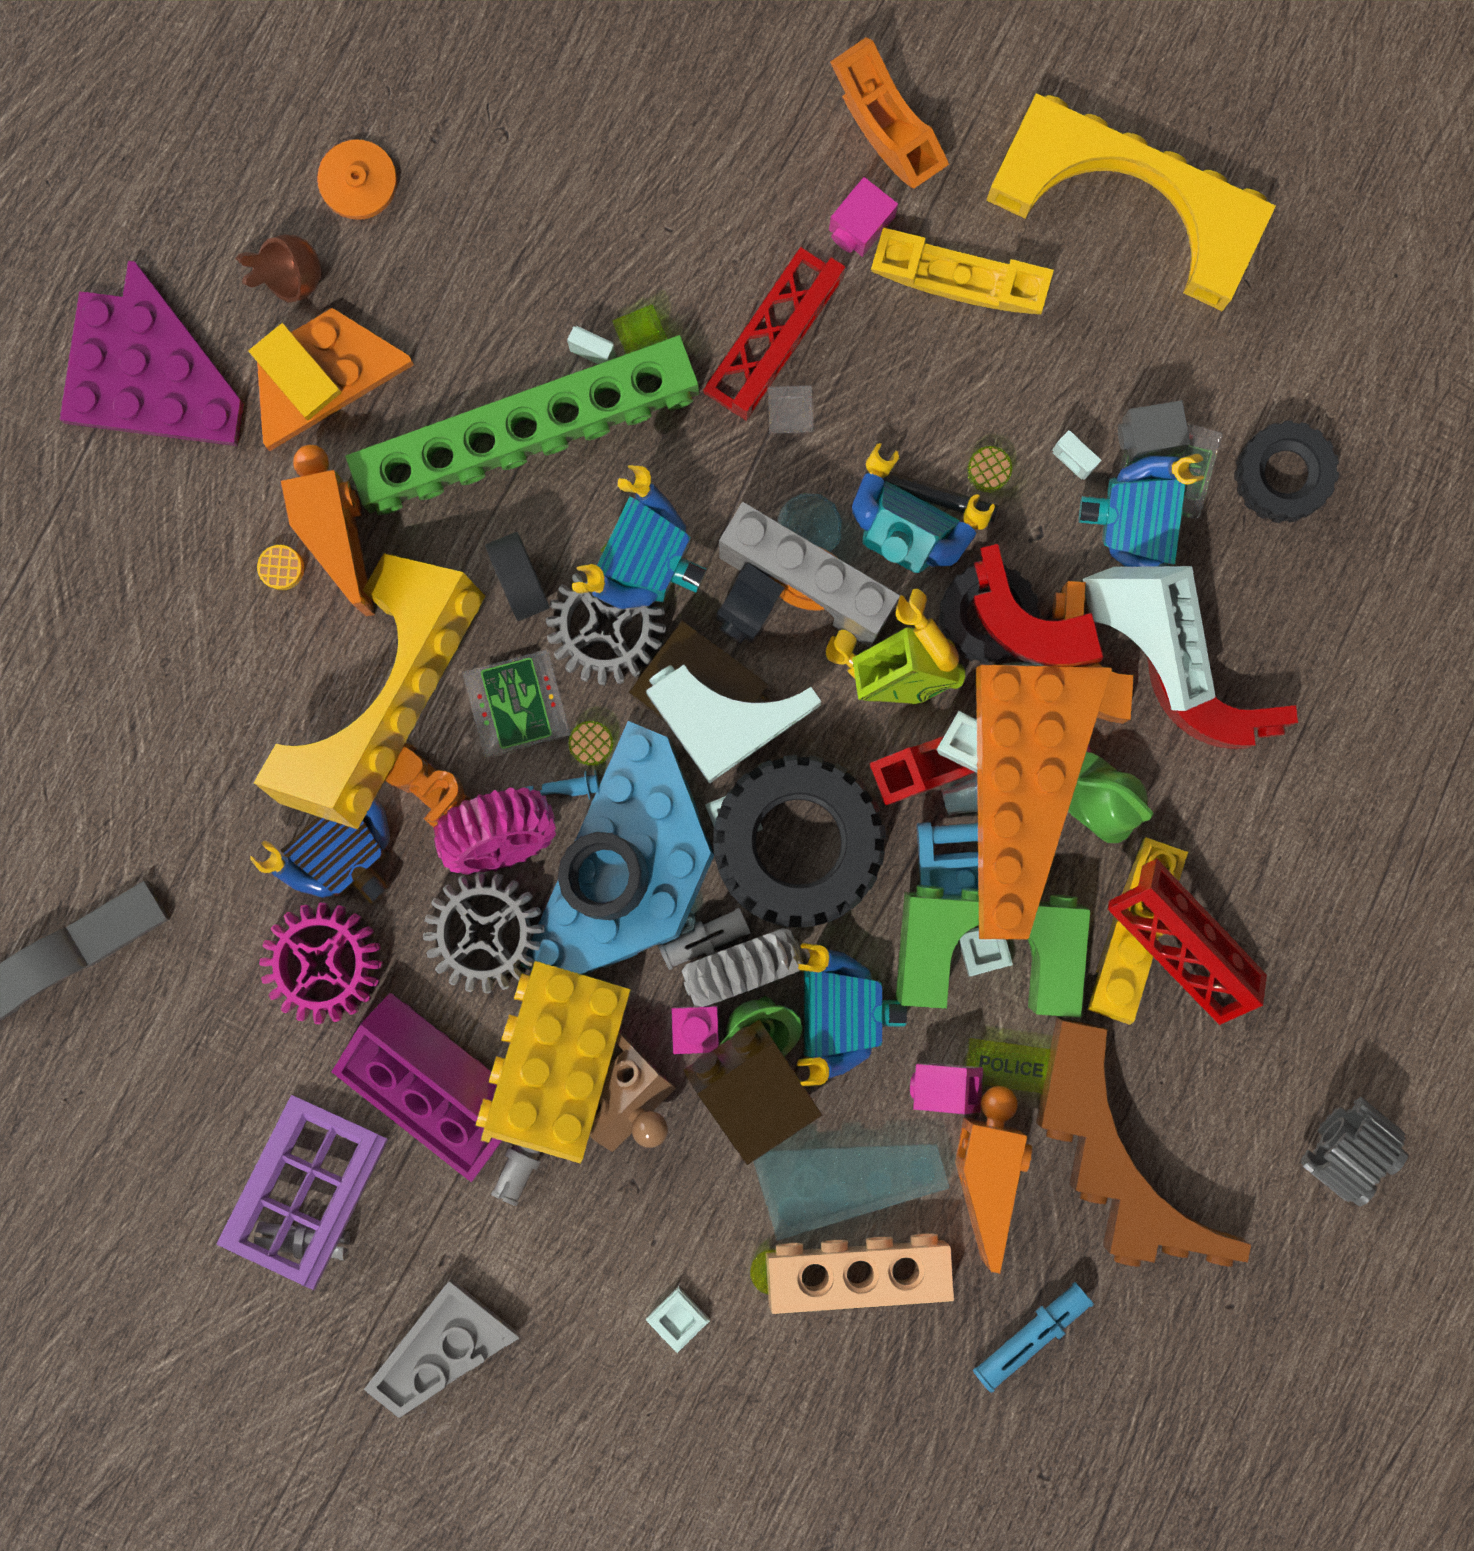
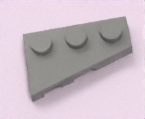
M450 1279L364 1390L400 1418L469 1370L483 1363L487 1358L505 1346L507 1347L519 1339L521 1334L454 1280Z

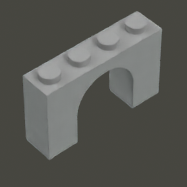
M744 502L741 503L719 540V558L740 571L749 563L762 573L798 590L822 606L834 617L832 626L839 630L851 632L857 641L871 648L900 597L899 594Z

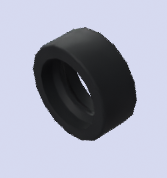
M514 532L485 545L516 620L521 621L548 610L550 606L519 533Z
M594 832L581 836L567 848L560 860L558 882L562 896L571 908L593 919L610 921L624 917L639 906L647 892L649 872L644 856L634 844L613 833ZM600 850H611L621 855L627 863L629 871L628 884L623 893L615 900L606 903L594 902L587 898L580 889L578 881L579 870L584 860L593 852Z

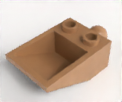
M620 1030L589 1136L611 1152L631 1133L639 1145L646 1148H654L662 1144L668 1134V1125L665 1118L659 1113L654 1112V1110L676 1087Z

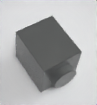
M1183 400L1129 409L1122 418L1123 423L1118 424L1119 444L1122 450H1128L1130 462L1141 460L1147 456L1180 454L1190 445Z

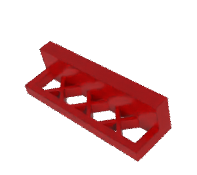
M800 247L703 389V393L747 421L843 281L845 266L832 257L825 263ZM803 262L818 272L819 275L809 289L796 292L793 276ZM789 283L791 293L781 294ZM792 301L794 312L786 324L772 327L769 311L773 305ZM765 319L766 329L757 330ZM768 336L770 347L762 359L747 363L745 346L749 340ZM741 355L742 364L732 366L738 356ZM744 372L746 382L735 399L717 389L726 375Z
M1157 858L1142 865L1137 887L1109 900V912L1219 1025L1263 1006L1267 974ZM1143 901L1154 913V918L1135 916L1128 908ZM1156 932L1176 936L1182 942V948L1162 945L1156 939ZM1184 962L1204 965L1210 971V976L1190 974L1183 967ZM1212 991L1232 994L1237 1001L1222 1007L1211 996Z

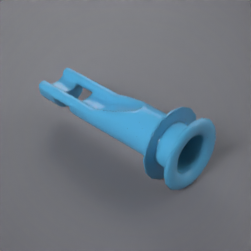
M594 770L595 775L587 776L585 771V777L542 784V790L539 791L541 795L556 793L580 796L588 794V798L591 800L590 794L598 792L599 795L597 771ZM533 785L524 787L529 788L530 791L535 790Z

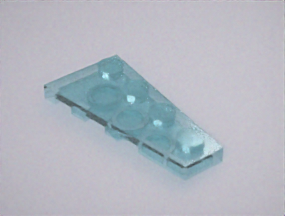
M936 1143L768 1151L753 1161L777 1241L950 1188Z

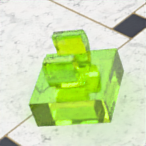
M653 304L612 320L625 355L667 340Z

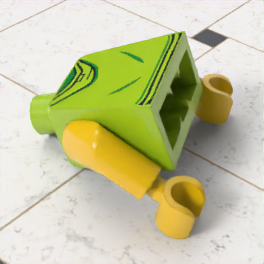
M912 590L910 603L906 601L903 595H900L896 607L897 619L904 624L915 625V629L905 628L857 656L852 653L857 641L851 632L839 630L836 637L832 636L826 648V656L829 661L835 664H847L849 666L847 672L856 681L858 700L917 704L949 688L957 689L962 686L965 679V669L962 664L958 663L959 656L955 645L951 640L946 639L932 618L926 619L924 616L927 597L921 590Z

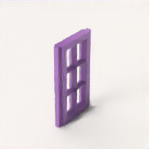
M291 1095L216 1245L315 1291L388 1139ZM306 1121L328 1130L312 1163L290 1154ZM336 1134L358 1144L342 1177L320 1168ZM285 1163L307 1172L291 1207L269 1198ZM315 1176L337 1186L321 1221L299 1212L300 1206ZM264 1206L286 1216L269 1250L247 1240ZM294 1220L316 1230L300 1264L277 1254Z

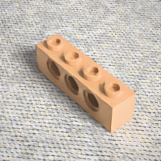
M938 1234L911 1235V1242L894 1244L893 1237L866 1238L865 1246L848 1247V1240H826L821 1242V1249L803 1250V1243H782L776 1245V1252H766L768 1299L772 1314L954 1301L951 1248L944 1240H938ZM901 1258H911L915 1263L913 1274L905 1280L895 1279L892 1273L894 1264ZM856 1261H865L870 1265V1274L861 1283H853L847 1278L848 1268ZM811 1264H820L825 1267V1278L817 1286H808L802 1282V1273Z

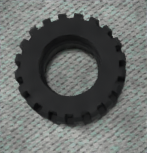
M788 755L778 760H768L759 764L757 768L744 774L732 790L727 793L716 817L713 840L714 856L724 885L742 907L772 924L801 928L828 923L841 917L856 907L868 891L872 889L877 880L879 869L883 865L885 856L884 839H886L885 826L882 825L879 815L881 811L876 800L871 798L866 790L867 787L859 778L855 779L847 772L848 769L837 763L834 765L826 762L821 757ZM806 800L820 805L831 814L840 831L841 849L835 865L824 877L812 883L790 884L783 882L766 870L758 856L756 836L761 821L771 809L786 801Z

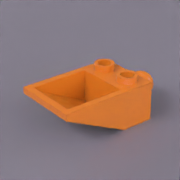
M305 445L298 449L293 459L294 469L300 477L281 481L289 525L348 600L366 617L375 615L372 599L363 591L368 578L355 519L357 516H362L358 493L356 490H352L349 481L344 482L335 470L328 471L329 458L321 447Z
M994 1086L988 1089L982 1097L981 1108L987 1117V1122L963 1118L955 1159L981 1260L991 1272L999 1274L1001 1272L1020 1171H1028L1032 1155V1145L1026 1144L1027 1135L1016 1128L1004 1126L1005 1121H1008L1015 1115L1018 1106L1015 1094L1004 1086Z

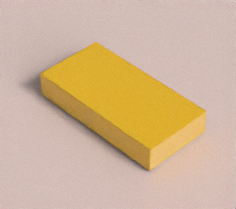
M283 323L248 350L307 421L341 394L338 387Z

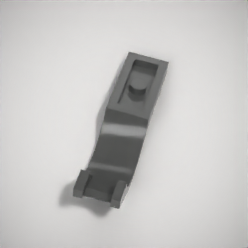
M142 881L71 925L39 939L0 963V1021L18 1011L19 1007L51 985L95 965L170 920L150 883Z

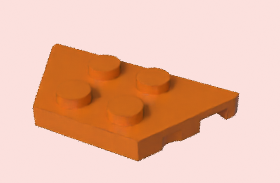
M335 309L327 310L291 333L338 387L341 394L307 421L257 362L264 445L271 451L412 367L414 364L411 358L403 351Z

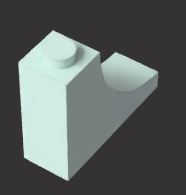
M1192 566L1112 567L1083 578V582H1086L1085 595L1089 613H1092L1094 622L1118 629L1131 638L1145 652L1162 679L1170 701L1171 710L1186 711L1215 698Z
M669 665L649 680L653 686L646 691L648 697L709 783L821 705V700L812 687L791 698L770 703H747L732 700L708 689L684 665L677 670L672 665Z

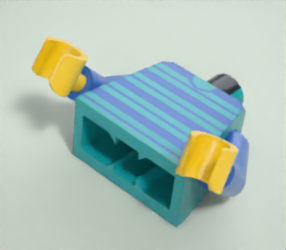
M877 444L866 460V468L869 473L864 475L852 505V513L859 526L864 530L862 543L867 548L884 556L888 561L895 562L914 573H920L929 566L953 565L959 560L976 536L975 530H981L988 526L995 505L992 504L988 511H979L975 506L980 495H973L963 515L964 522H959L960 520L887 481L884 482L882 478L888 476L898 461L899 454L895 450L889 461H886L878 453L882 444Z
M1193 454L1181 459L1169 456H1147L1123 468L1118 474V478L1109 479L1107 499L1081 497L1079 523L1104 525L1102 534L1104 546L1109 547L1111 557L1124 567L1169 566L1167 563L1175 564L1185 484H1192L1204 479L1203 475L1194 476L1191 474L1189 464L1201 462L1203 457L1200 454Z
M628 465V468L635 474V483L632 485L627 479L621 478L618 479L617 483L620 490L636 493V499L629 496L598 564L577 567V570L583 571L587 575L588 582L587 584L583 582L572 583L573 590L576 593L592 592L594 597L618 609L649 606L654 601L663 602L672 582L696 593L707 568L684 558L691 538L686 532L685 523L671 502L651 483L650 472L647 468Z
M802 943L800 948L808 949L810 953L809 962L806 965L798 964V969L804 971V1056L811 1058L799 1059L797 1065H807L810 1069L809 1078L806 1081H800L802 1086L822 1085L828 1078L845 1074L868 1059L872 1048L882 1045V1027H905L907 1022V1006H902L898 1000H882V983L873 981L869 969L847 954L827 950L821 945Z

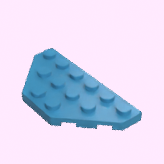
M630 721L627 722L599 785V795L596 792L576 837L577 840L581 836L594 832L613 833L634 844L644 856L649 872L647 892L639 906L624 917L610 921L593 919L571 908L562 896L559 882L557 881L539 921V925L545 926V932L534 933L531 940L540 942V949L537 951L529 948L526 954L534 958L535 961L585 975L599 968H606L633 957L638 952L655 945L664 944L679 938L712 863L714 852L699 819V812L689 785L682 774L672 740L668 737ZM611 850L593 852L584 860L579 870L578 881L580 889L587 898L594 902L606 903L613 901L625 890L628 884L629 871L627 863L616 852ZM523 962L520 964V966L532 971L533 967H529Z

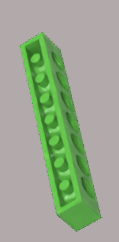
M679 335L348 454L345 457L365 509L369 513L376 511L378 515H386L403 507L401 502L418 496L419 500H427L439 496L444 492L443 487L460 481L461 485L478 482L486 477V471L501 466L502 470H510L522 466L527 462L526 457L543 451L544 455L561 452L569 447V441L583 436L586 440L600 438L610 432L609 427L626 421L627 425L639 424L651 418V412L667 406L670 411L683 408L693 402L692 397L699 395L698 382ZM648 375L656 376L661 380L662 384L657 391L645 393L637 386L643 377ZM606 390H612L620 395V400L614 407L603 408L596 403L599 394ZM564 405H572L579 410L576 419L570 423H561L555 419L557 410ZM531 420L537 424L535 433L528 438H519L514 435V428L520 421ZM481 435H490L495 438L494 447L487 453H477L472 448L475 439ZM440 450L453 452V460L445 468H435L431 465L433 455ZM404 464L411 467V475L407 481L400 484L390 481L391 471L396 466Z

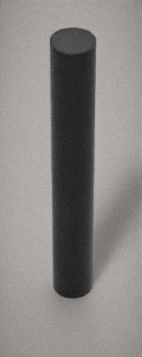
M893 472L882 478L884 482L887 481L923 501L961 513H965L971 498ZM978 499L975 508L985 512L989 510L992 504ZM995 505L993 514L989 522H994L999 507L998 505Z

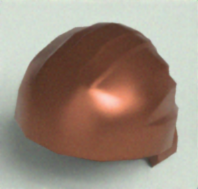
M286 234L269 238L262 244L258 253H239L235 258L241 265L253 268L251 272L243 277L242 284L253 288L265 283L271 292L286 302H296L307 298L316 290L321 278L319 257L315 249L312 248L307 240L296 235Z

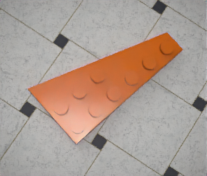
M980 665L976 667L979 939H1029L1112 668Z

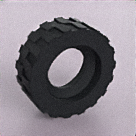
M1284 421L1282 424L1273 423L1264 430H1260L1243 447V452L1236 461L1237 470L1234 472V478L1238 484L1237 492L1239 497H1243L1245 506L1249 510H1254L1260 518H1268L1275 523H1281L1282 521H1288V523L1296 522L1300 518H1306L1318 510L1332 496L1335 490L1334 484L1339 478V472H1337L1339 461L1337 455L1335 456L1332 450L1334 447L1330 440L1327 441L1322 436L1323 433L1318 429L1314 430L1309 427V424L1303 422L1300 424L1293 423V421ZM1291 451L1298 454L1305 461L1308 477L1306 483L1299 491L1289 494L1281 493L1274 490L1267 482L1265 466L1269 458L1275 453Z
M1004 565L1009 589L1014 600L1026 613L1039 619L1040 610L1037 609L1039 601L1037 594H1034L1031 589V583L1028 579L1022 578L1019 571L1008 569ZM972 566L965 569L961 575H957L945 591L939 608L941 609L939 624L943 627V635L946 639L953 642L957 653L959 652L964 655L965 659L969 661L977 660L980 661V664H989L995 661L997 663L1003 662L1007 658L1013 657V655L1004 650L991 635H983L975 631L967 618L968 605L974 596L990 592L989 587L980 589L976 570Z

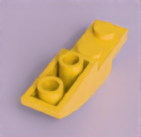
M1145 837L1123 893L1138 886L1142 865L1156 858L1180 881L1188 852ZM1143 901L1128 908L1135 916L1154 918V913ZM1115 917L1113 918L1096 970L1098 976L1087 1010L1131 1025L1135 1021L1153 956ZM1156 932V939L1159 940L1163 934Z

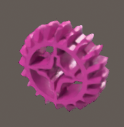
M510 787L505 791L499 792L494 790L490 794H478L477 798L470 801L463 800L459 807H452L447 811L448 814L442 815L438 819V824L433 828L435 847L444 867L449 868L451 872H461L465 875L473 872L484 873L491 870L496 872L500 868H511L515 863L526 862L528 857L538 855L541 849L547 848L551 844V840L556 836L555 816L551 805H548L546 796H542L540 791H530L529 788L524 787L518 790Z
M319 903L316 917L310 905H302L300 907L301 921L293 912H287L284 918L289 929L287 930L279 924H274L271 930L280 940L278 942L271 940L263 942V947L274 951L273 958L265 957L260 959L259 964L261 966H272L273 974H267L261 978L262 983L276 982L278 985L277 988L269 993V998L276 1000L285 995L287 999L281 1006V1011L284 1013H289L296 1005H299L296 1013L298 1021H305L311 1010H313L315 1024L324 1023L326 1010H328L333 1022L341 1021V1006L350 1015L356 1014L358 1006L353 998L356 997L360 1001L369 1002L371 995L362 988L363 985L378 986L380 982L377 977L368 975L369 969H380L383 967V962L380 960L369 961V953L377 952L381 949L380 943L366 945L364 942L366 938L373 934L374 930L372 927H365L357 932L355 929L361 922L362 917L359 914H353L344 922L346 907L341 905L334 909L331 917L328 903ZM321 925L338 930L332 938H328L319 947L312 945L310 942H305L299 937L306 930ZM347 941L352 945L356 958L353 978L349 976L350 973L341 964V954L346 948L345 943ZM290 949L293 950V954L299 958L302 965L301 973L296 979L298 982L296 985L293 984L288 972L287 963ZM329 951L325 963L333 973L318 971V975H314L317 963L313 960L311 954L316 953V956H319ZM324 979L333 985H339L345 990L337 997L328 1001L315 1000L305 996L311 988H315Z

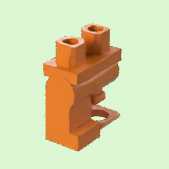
M406 740L385 781L405 792L413 793L431 808L430 812L424 817V820L432 827H435L438 824V819L442 815L448 814L447 811L450 808L459 807L463 800L470 801L472 799L464 793L459 778L450 772L437 770L424 758L414 753L417 748Z

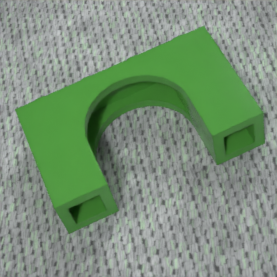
M918 885L916 893L904 892L896 999L902 1006L947 1009L952 953L961 937L970 929L979 925L978 889L963 888L961 896L944 895L943 887ZM1051 895L1050 902L1040 901L1030 936L1027 939L1032 955L1028 1008L1036 1015L1081 1017L1090 909L1077 904L1078 897Z

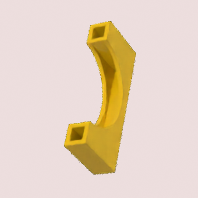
M1037 93L992 183L986 200L1026 219L1031 208L1045 192L1072 176L1093 171H1113L1139 178L1159 190L1172 203L1186 227L1191 249V264L1183 293L1220 311H1223L1232 300L1276 205L1267 202V198L1256 190L1248 188L1239 189L1227 183V179L1218 172L1212 170L1201 171L1188 165L1187 160L1175 152L1165 151L1163 153L1148 146L1147 141L1137 134H1122L1109 128L1107 122L1096 115L1079 114L1069 109L1067 103L1062 99L1051 95L1043 97Z
M383 554L363 591L386 614L394 616L397 625V655L386 685L372 705L356 721L337 734L307 745L285 746L275 744L254 784L279 804L355 829L359 828L485 598V595L464 572Z

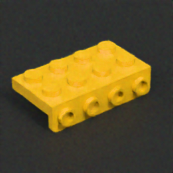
M537 961L534 962L531 975L521 974L514 996L515 1000L522 1002L518 1017L509 1014L501 1041L510 1043L505 1058L496 1056L488 1082L497 1085L492 1101L483 1098L476 1121V1126L484 1128L481 1141L489 1143L491 1138H495L581 1164L630 989Z

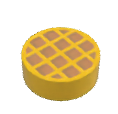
M274 545L267 548L260 555L257 571L260 579L267 586L276 590H288L295 587L301 581L304 574V562L299 553L285 545Z

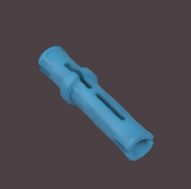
M1076 1282L1072 1283V1286L1048 1307L1040 1306L1035 1311L1037 1316L1012 1338L1008 1339L983 1363L973 1369L974 1374L990 1393L994 1392L996 1387L1024 1365L1054 1337L1062 1338L1066 1334L1064 1329L1089 1307H1092L1094 1303Z

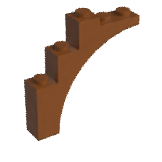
M1056 1017L1036 1123L1041 1128L1047 1129L1046 1137L1072 1142L1074 1135L1079 1136L1069 1185L1075 1191L1081 1192L1080 1199L1088 1202L1106 1204L1107 1198H1112L1103 1247L1110 1254L1114 1255L1113 1260L1117 1263L1140 1267L1141 1260L1155 1263L1158 1245H1162L1161 1252L1176 1257L1188 1258L1189 1251L1206 1254V1261L1221 1266L1232 1267L1234 1260L1248 1263L1251 1249L1250 1243L1240 1236L1207 1227L1177 1211L1153 1190L1135 1168L1117 1134L1107 1101L1104 1072L1107 1029L1097 1025Z

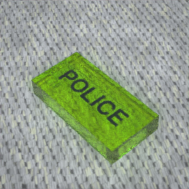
M968 1038L965 1066L983 1067L982 1085L1004 1086L1009 1089L1043 1094L1051 1049Z

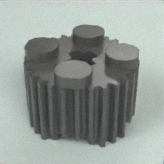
M1362 1097L1354 1100L1353 1103L1355 1105L1352 1109L1349 1108L1347 1112L1341 1107L1334 1109L1333 1113L1327 1116L1325 1122L1320 1124L1317 1132L1322 1137L1316 1145L1317 1148L1313 1152L1306 1150L1305 1155L1301 1158V1164L1305 1169L1344 1201H1353L1359 1207L1367 1204L1372 1199L1377 1190L1375 1184H1378L1387 1172L1390 1175L1397 1173L1409 1157V1154L1402 1149L1405 1144L1403 1141L1406 1139L1404 1131Z

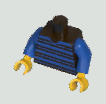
M375 797L358 829L317 817L280 850L285 856L281 857L280 852L271 842L263 841L261 844L271 852L270 858L264 862L256 860L253 856H250V859L259 871L263 873L272 872L275 877L296 891L321 898H327L333 894L344 897L356 887L369 903L373 904L391 888L390 884L376 870L389 856L386 849L390 841L386 810Z

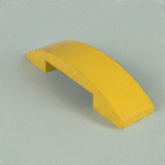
M884 227L871 267V272L927 293L972 305L1028 314H1042L1054 272L1052 269L1012 259L1010 264H1005L926 244L924 237Z

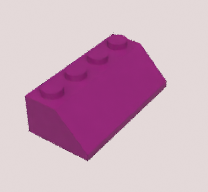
M389 993L360 1024L331 1072L458 1173L472 1182L503 1143L502 1140L491 1138L489 1143L481 1141L484 1128L476 1126L483 1098L492 1101L497 1087L495 1084L488 1083L491 1071L479 1060L470 1056L451 1041L445 1033L437 1030L418 1015L409 1005L400 1001L392 993Z

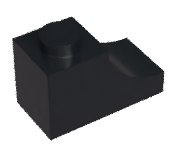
M747 563L738 575L722 607L717 612V620L723 623L719 628L720 631L739 644L744 639L754 644L783 602L785 588Z

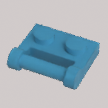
M931 822L917 823L920 885L943 887L944 895L961 896L963 888L978 889V852L933 854V844L978 841V823L931 826Z

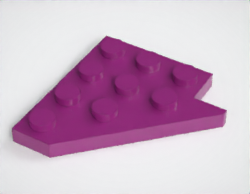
M128 261L123 297L79 291L59 419L61 422L69 425L238 446L244 403L135 261Z

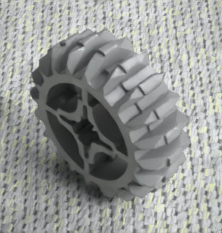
M578 573L572 575L574 583L583 582ZM563 584L558 590L567 599L566 602L550 601V607L554 611L561 613L560 617L550 616L546 618L547 626L560 628V631L547 636L548 642L550 644H564L554 652V656L557 660H562L569 655L572 656L565 667L569 673L576 671L580 665L584 666L580 677L584 682L590 680L594 670L598 671L599 685H606L607 672H614L617 684L624 683V676L621 670L629 667L631 674L636 678L641 673L635 662L640 659L645 665H649L653 660L645 652L647 647L655 651H660L663 647L660 641L651 638L652 634L661 635L666 633V626L664 624L652 622V620L665 615L663 607L649 608V606L627 609L607 607L598 598L594 597L592 592H572ZM583 601L590 612V620L583 629L579 630L580 634L571 639V618L577 606ZM594 608H597L602 616L607 615L609 620L611 617L618 619L613 623L614 634L618 643L614 642L611 635L605 636L604 631H602L601 635L595 632L600 626L599 618ZM641 612L643 616L642 633L636 645L629 650L622 638V631L632 621V617ZM597 643H605L614 650L618 658L598 660L586 656L579 650L585 646L591 647Z
M478 872L475 878L476 887L471 886L467 876L459 877V885L462 889L460 893L451 885H446L443 888L445 894L451 899L448 903L438 898L432 900L431 904L442 912L440 917L435 915L425 916V922L437 924V932H426L423 934V939L426 941L437 940L439 947L428 950L427 956L428 958H435L440 955L444 957L445 960L435 968L439 974L446 972L450 967L454 969L449 978L451 985H457L464 975L467 977L465 983L466 991L473 992L479 979L482 980L483 992L491 993L494 978H497L501 989L505 990L510 987L506 974L511 972L514 978L519 981L521 974H524V972L518 965L523 962L525 965L533 967L534 958L526 954L529 948L539 951L541 943L531 941L532 933L545 932V926L539 924L531 926L530 918L538 917L542 914V911L539 907L528 911L524 908V905L533 898L530 892L522 894L518 899L514 896L519 889V882L512 880L506 890L501 889L503 875L496 873L492 879L491 886H487L485 873ZM481 895H492L502 899L507 905L493 915L485 917L472 908L467 900ZM457 910L466 925V934L462 941L457 944L458 946L452 949L449 939V927L451 919ZM517 916L520 925V940L512 956L502 939V932L505 926L511 922L510 920ZM474 920L479 921L482 925L496 923L494 925L495 932L490 933L495 935L492 941L494 944H490L487 941H479L467 947L475 940L474 933L478 932L474 930L477 925ZM484 949L493 957H496L502 966L488 971L478 970L466 965L462 960L476 950Z
M782 928L686 964L682 970L685 980L683 983L687 994L691 996L693 1004L704 1007L799 971L798 964H803L800 955L802 952L791 930Z

